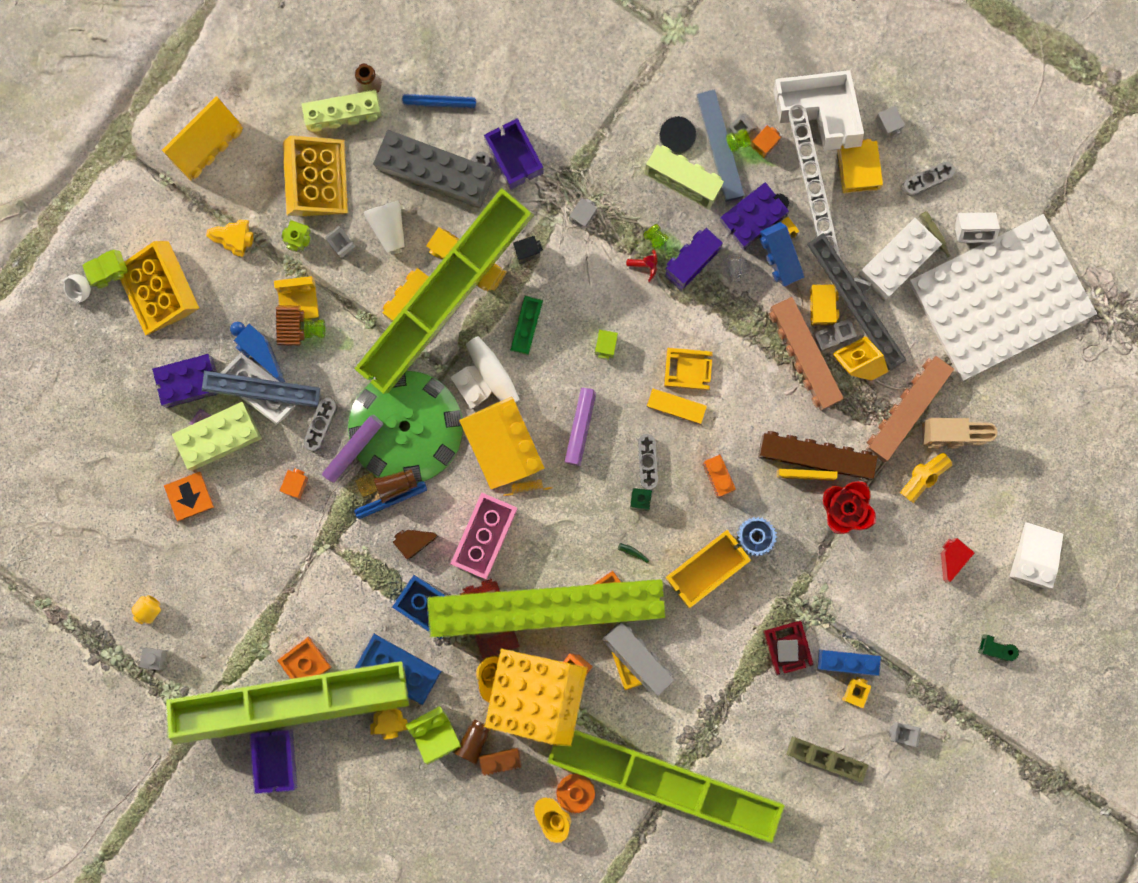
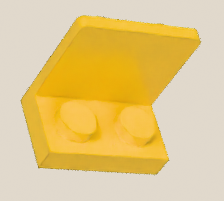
M312 276L274 281V288L278 292L279 305H301V310H304L305 319L319 317L316 284Z

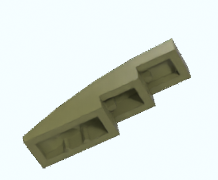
M793 736L786 755L861 783H863L869 765Z

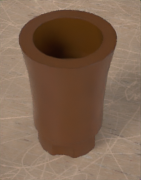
M367 63L360 64L355 70L357 91L362 93L376 90L378 93L382 86L380 77L372 66L367 65Z
M411 469L384 477L373 478L382 504L417 487Z
M474 719L460 741L461 747L452 753L477 765L490 728L484 727L485 724Z

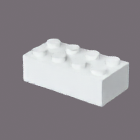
M914 218L858 275L865 281L870 282V287L885 301L942 243Z

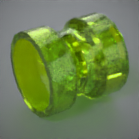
M745 128L738 130L735 134L729 133L726 135L727 144L732 152L738 151L740 147L746 148L751 146L750 137Z
M658 223L650 227L643 234L644 238L651 242L654 250L660 248L669 239L666 234L661 232V227Z
M311 319L304 320L305 338H312L313 335L318 338H325L326 327L324 319H318L314 323Z

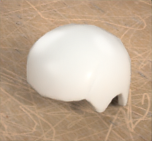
M73 274L63 280L65 295L71 301L80 303L89 297L91 288L84 276Z

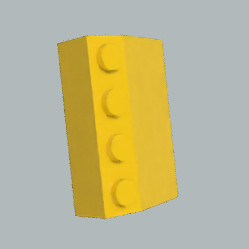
M216 96L162 151L173 165L191 181L193 178L196 179L200 176L202 169L206 165L213 163L215 156L219 152L227 149L228 143L233 138L236 139L240 136L243 127Z
M290 135L283 141L286 215L319 216L347 214L344 140Z
M153 241L124 261L128 272L123 275L124 277L120 281L145 335H150L186 318L199 309L169 241Z
M512 396L459 420L490 489L525 478L545 469Z

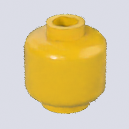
M151 595L141 596L131 609L134 615L133 619L141 625L143 623L151 624L161 612L160 602Z

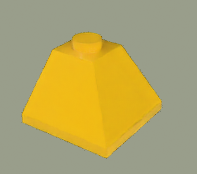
M866 336L832 353L835 359L851 376L872 381L888 372L884 355Z

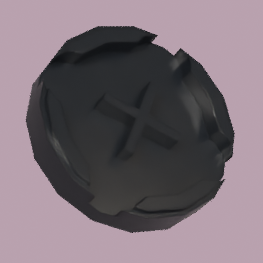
M681 116L667 119L662 124L659 132L661 145L668 147L673 154H682L689 151L694 145L697 136L693 123Z

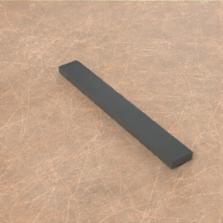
M822 233L808 242V247L869 340L884 355L888 369L891 371L905 362L906 358L825 234Z

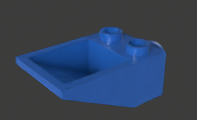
M239 321L232 323L230 332L236 336L233 341L238 344L235 348L247 358L249 356L254 358L278 381L285 382L270 342L252 325L248 324L245 327Z

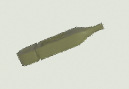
M927 211L919 214L925 228L942 243L939 249L949 258L950 254L947 250L946 241Z

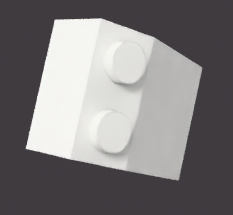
M1025 522L1009 577L1044 589H1053L1059 567L1063 534Z

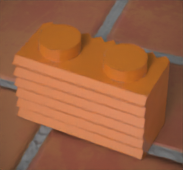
M721 454L703 462L702 466L706 470L705 473L709 477L708 480L712 484L711 487H714V494H717V498L736 490Z

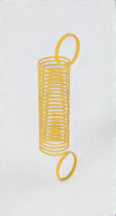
M538 479L536 483L535 480L532 482L528 481L527 483L525 481L522 484L519 482L517 485L514 483L512 485V494H504L503 496L513 495L515 490V493H518L520 489V492H523L524 489L526 492L529 488L532 491L534 487L535 490L538 488L542 489V480L540 482V479ZM546 487L543 490L552 489L553 487Z

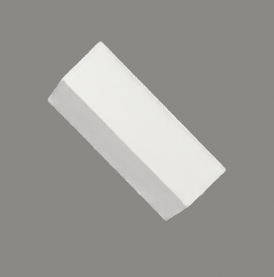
M242 353L221 372L223 374L278 381ZM241 397L276 425L285 419L296 406V404Z

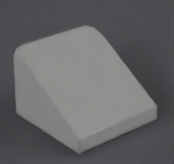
M745 113L741 114L729 128L742 141L757 126Z
M782 640L777 642L778 662L798 661V640Z

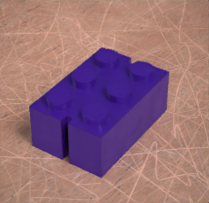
M518 118L502 125L504 133L502 136L499 127L484 134L485 143L510 190L524 184L525 178L531 180L544 173V167Z
M766 182L720 217V222L730 234L733 233V238L743 250L761 237L760 231L779 223L788 216L789 210L779 198L775 200L776 194Z
M705 228L703 231L699 230L693 236L691 244L686 243L679 251L678 257H673L666 264L665 277L682 291L720 252L723 242L708 228Z
M209 354L152 368L155 383L160 387L157 389L160 403L165 408L219 395V393L202 391L204 371L216 372L213 357Z
M293 729L250 734L254 794L297 789Z

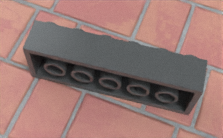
M388 129L373 162L377 171L481 209L495 175L491 167Z

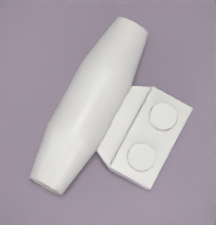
M479 336L467 342L466 346L475 366L465 367L450 378L469 407L474 409L486 401L491 392L500 401L512 396L515 403L519 402L520 399L511 378L493 351Z

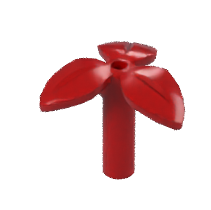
M652 250L653 255L646 256L643 260L627 259V267L649 268L651 274L648 282H651L657 272L658 256L655 250Z

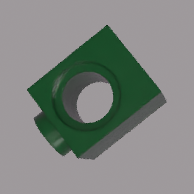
M633 488L630 509L649 511L652 490Z

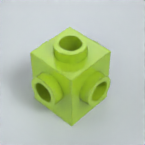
M290 220L288 227L284 228L282 232V241L286 248L291 251H303L310 243L311 236L309 235L311 230L307 225Z

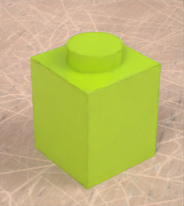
M599 329L595 348V355H598L599 359L609 360V357H614L618 333Z

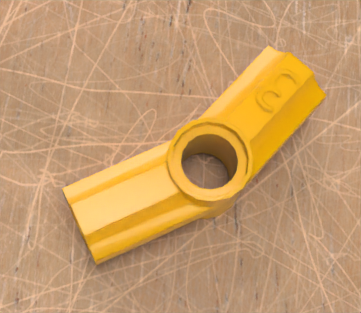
M943 452L925 465L922 463L918 464L913 469L912 478L900 493L910 502L914 503L926 488L932 487L937 482L939 475L953 466L948 455Z

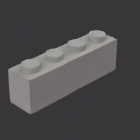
M617 623L601 640L653 697L658 696L674 681L671 677V671L667 667L660 665L658 662L659 658L645 648L646 644L642 639L636 638L632 634L633 630L627 623Z

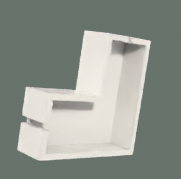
M850 71L775 79L774 97L780 124L789 123V109L795 104H800L805 107L808 120L817 119L824 151L841 149L842 145H844V148L861 147L864 131ZM800 108L792 110L794 118L799 119L802 117L803 112Z

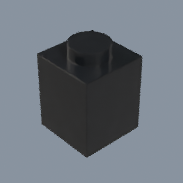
M535 236L513 242L519 264L541 257L542 245L540 240L536 241Z

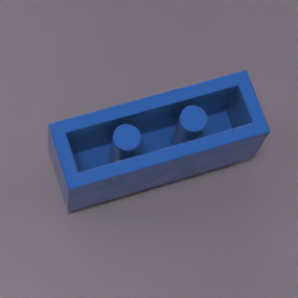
M780 222L760 231L762 236L760 241L763 248L767 249L768 255H766L770 266H773L774 272H772L775 281L785 287L804 278L805 276L787 226Z
M819 650L817 669L879 676L881 656Z

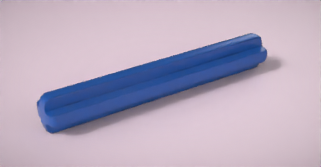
M403 94L402 96L403 105L476 108L475 97Z
M424 481L417 483V487L410 489L411 491L402 493L383 504L381 499L355 509V515L358 519H362L427 491V486Z

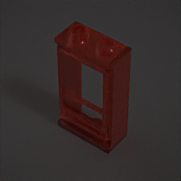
M491 578L482 581V586L474 588V585L463 588V592L460 595L486 593L491 590H495V592L501 591L497 581H492ZM507 631L482 641L479 633L474 634L483 660L500 654L501 649L512 650L520 647L515 631Z

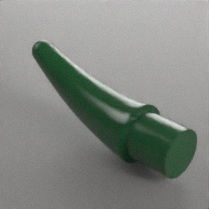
M619 544V551L637 557L646 563L649 562V559L628 544Z

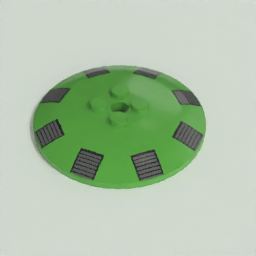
M406 371L391 391L385 394L370 383L358 395L352 406L348 422L349 440L369 416L374 414L383 423L382 427L357 455V459L365 469L376 477H384L411 469L416 483L427 481L447 468L459 450L463 435V428L459 421L462 419L459 405L445 385L427 374ZM403 421L410 423V429L406 432L400 430V424Z

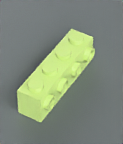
M376 90L302 103L305 126L308 131L311 130L312 132L321 131L322 128L326 127L338 128L342 124L347 123L348 125H355L359 121L364 120L368 122L376 121L382 117Z

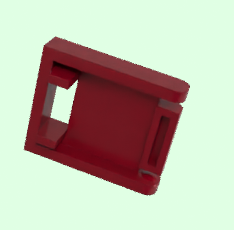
M801 620L763 630L776 676L780 675V666L785 674L807 668L805 659L808 660L809 666L814 665ZM792 627L794 634L777 639L775 631ZM782 640H798V661L778 662L777 642Z

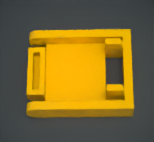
M667 348L664 387L710 390V386L702 385V382L710 383L712 359H704V357H712L713 352ZM670 359H677L676 376H669Z

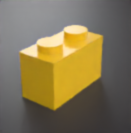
M833 284L812 285L810 287L811 326H832L836 323V320H839V309H836L839 293L835 290Z

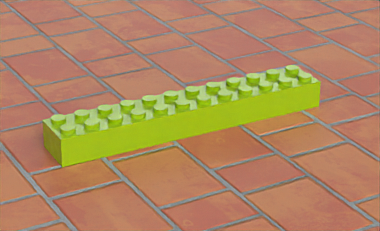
M501 188L354 369L365 379L372 380L370 383L383 394L389 393L532 219L534 214L506 190Z
M662 579L428 597L430 637L665 618L664 601H660V597H664Z
M402 661L169 699L166 700L168 738L176 745L409 706L405 669Z
M574 729L571 746L553 744L547 761L549 764L770 843L773 842L785 806L779 801Z

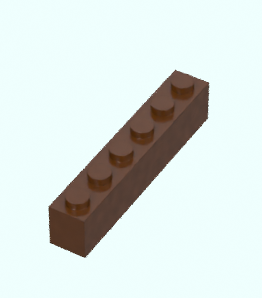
M768 431L762 435L758 458L822 471L837 472V474L865 480L874 479L878 456L873 455L871 451L862 450L860 453L855 452L854 448L846 446L840 449L836 448L835 444L832 443L816 444L817 441L813 439L801 441L797 440V436L786 435V437L779 436L778 432Z

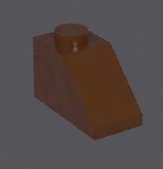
M401 530L394 536L395 540L393 543L406 560L409 561L438 538V535L435 532L406 530L404 532V530Z

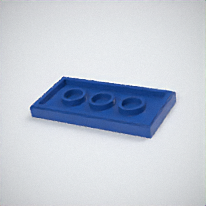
M374 633L355 668L402 661L405 669L408 698L423 706L442 671Z

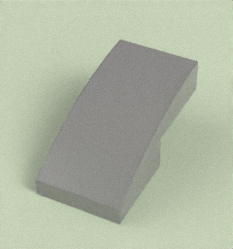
M848 319L812 334V337L821 352L857 337L851 320Z

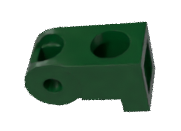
M982 635L978 650L979 654L1005 661H1014L1018 658L1019 650L1015 645L999 644L994 642V636Z

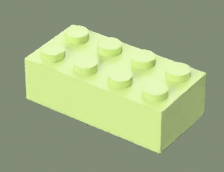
M657 145L646 163L644 175L710 210L721 192L724 183L721 180L722 178L715 173L710 174L706 172L705 168L701 165L691 164L682 155L677 156L671 153L672 151L668 147Z
M240 402L172 434L186 468L191 471L262 439L244 402Z

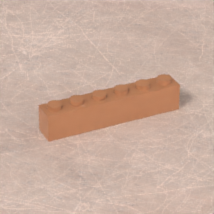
M793 297L771 306L769 317L773 323L776 322L779 328L777 330L778 335L787 344V353L790 357L793 356L797 372L804 377L803 384L807 391H811L813 395L811 399L816 408L819 407L820 411L842 401L844 398Z
M937 356L932 359L928 358L922 365V368H924L922 373H917L911 380L913 384L909 390L906 388L900 395L902 399L898 405L895 403L889 411L891 414L887 420L883 419L877 427L880 429L876 435L872 434L866 442L868 444L866 450L873 452V455L878 456V459L885 463L890 459L954 371V368Z

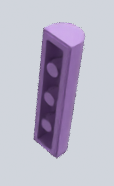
M580 389L565 457V463L581 466L596 398L594 389Z
M374 414L369 416L323 471L322 476L335 483L382 427L383 423Z

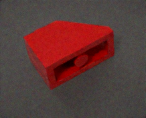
M958 538L948 539L942 546L944 548L941 552L943 581L946 583L951 582L975 554Z

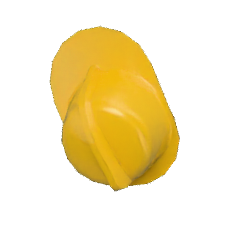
M496 656L483 660L476 669L480 696L488 703H490L499 657Z
M544 797L536 801L534 814L546 838L554 843L564 841L569 835L571 825L569 814L552 798Z

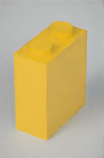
M864 139L861 147L844 148V145H842L841 149H837L842 193L880 190L883 186L878 141Z

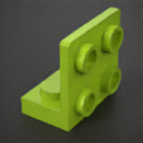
M441 706L405 724L409 733L414 737L426 765L461 747L452 724Z

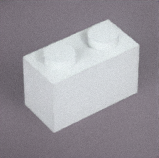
M958 213L955 224L958 243L997 241L1000 228L996 213Z

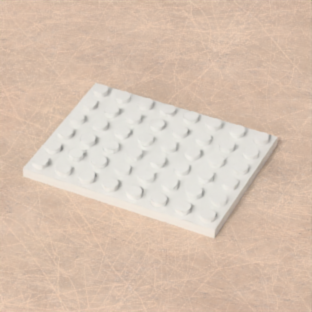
M1044 214L998 236L996 242H986L909 281L961 382L1097 314Z

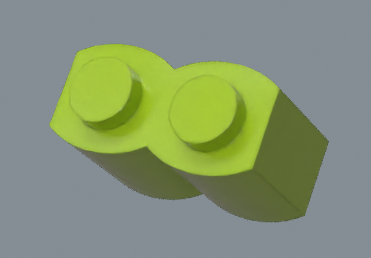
M114 249L82 265L89 285L98 289L108 286V282L111 280L117 281L122 279L123 275L128 272L121 252Z

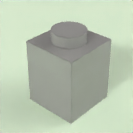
M896 106L878 113L875 118L884 138L899 136L905 127Z
M581 198L570 214L569 221L585 231L597 213L596 204L590 199L585 200Z
M149 647L142 648L139 667L164 670L167 650Z

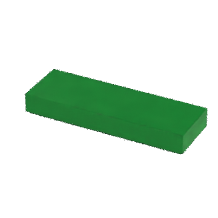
M524 296L510 351L529 355L543 300Z

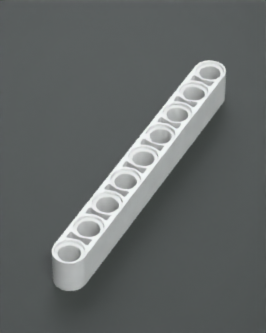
M795 104L789 109L788 116L816 235L819 236L824 233L827 239H831L833 241L832 247L840 257L807 112L803 105ZM794 108L802 110L803 115L801 118L796 119L792 116ZM798 127L806 128L807 135L801 138L796 134ZM804 145L811 148L809 156L801 154V148ZM808 164H812L816 168L813 175H808L805 172ZM812 183H818L820 186V191L817 194L810 192V185ZM821 201L824 204V210L818 213L815 211L814 205L816 202ZM822 220H826L829 223V227L825 231H821L818 227L819 222Z

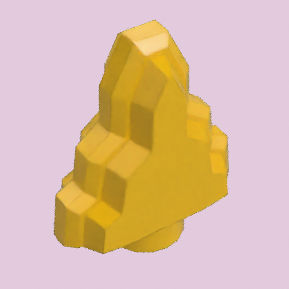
M238 220L237 223H228L225 227L208 229L206 237L214 243L222 244L225 250L232 251L233 255L243 257L246 247H252L254 234L249 232V220Z
M397 708L377 711L374 714V722L370 725V735H382L383 739L399 737L398 732L408 730L405 725L408 721L403 718L401 710Z

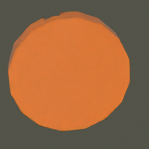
M577 773L569 774L562 778L558 784L556 791L557 801L567 812H584L594 802V785L586 776Z

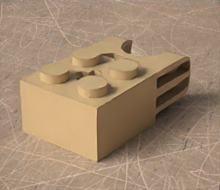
M929 418L922 423L923 445H928V449H939L943 446H947V449H959V447L981 446L993 441L997 437V428L994 424L969 422V418Z

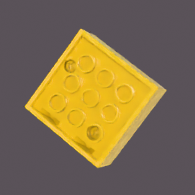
M501 649L484 727L550 744L571 746L587 667Z

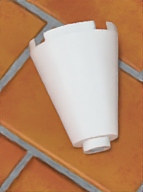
M399 201L364 211L366 220L386 253L391 252V255L402 252L401 248H404L405 245Z

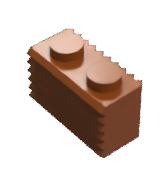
M278 305L276 307L277 345L300 346L301 341L305 340V330L301 329V322H304L305 313L304 310H301V305Z
M518 748L479 757L483 776H486V774L490 775V773L493 775L494 773L505 772V770L509 771V769L513 770V768L517 769V767L520 769L522 766Z

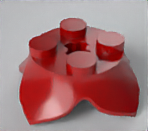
M851 482L845 487L832 486L824 491L823 507L827 512V524L834 533L847 534L851 530H866L876 523L875 510L869 504L871 491L866 482ZM850 504L852 512L846 513L843 507Z

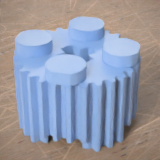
M759 517L749 518L740 525L739 531L736 532L738 534L736 536L738 540L736 541L739 542L737 545L741 546L747 555L749 554L754 557L765 555L772 550L773 543L776 542L775 538L777 536L775 534L777 532H774L775 528H772L773 525H770V522H766L767 519L763 520V517L760 519ZM755 532H758V535L761 536V539H758L757 542L752 539V535Z

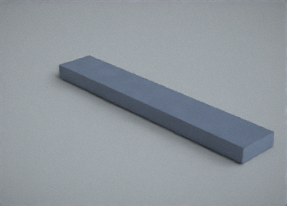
M714 89L698 93L696 96L718 175L722 178L721 180L724 181L722 190L725 201L744 197V192L716 91Z
M204 371L202 391L316 408L319 403V387Z

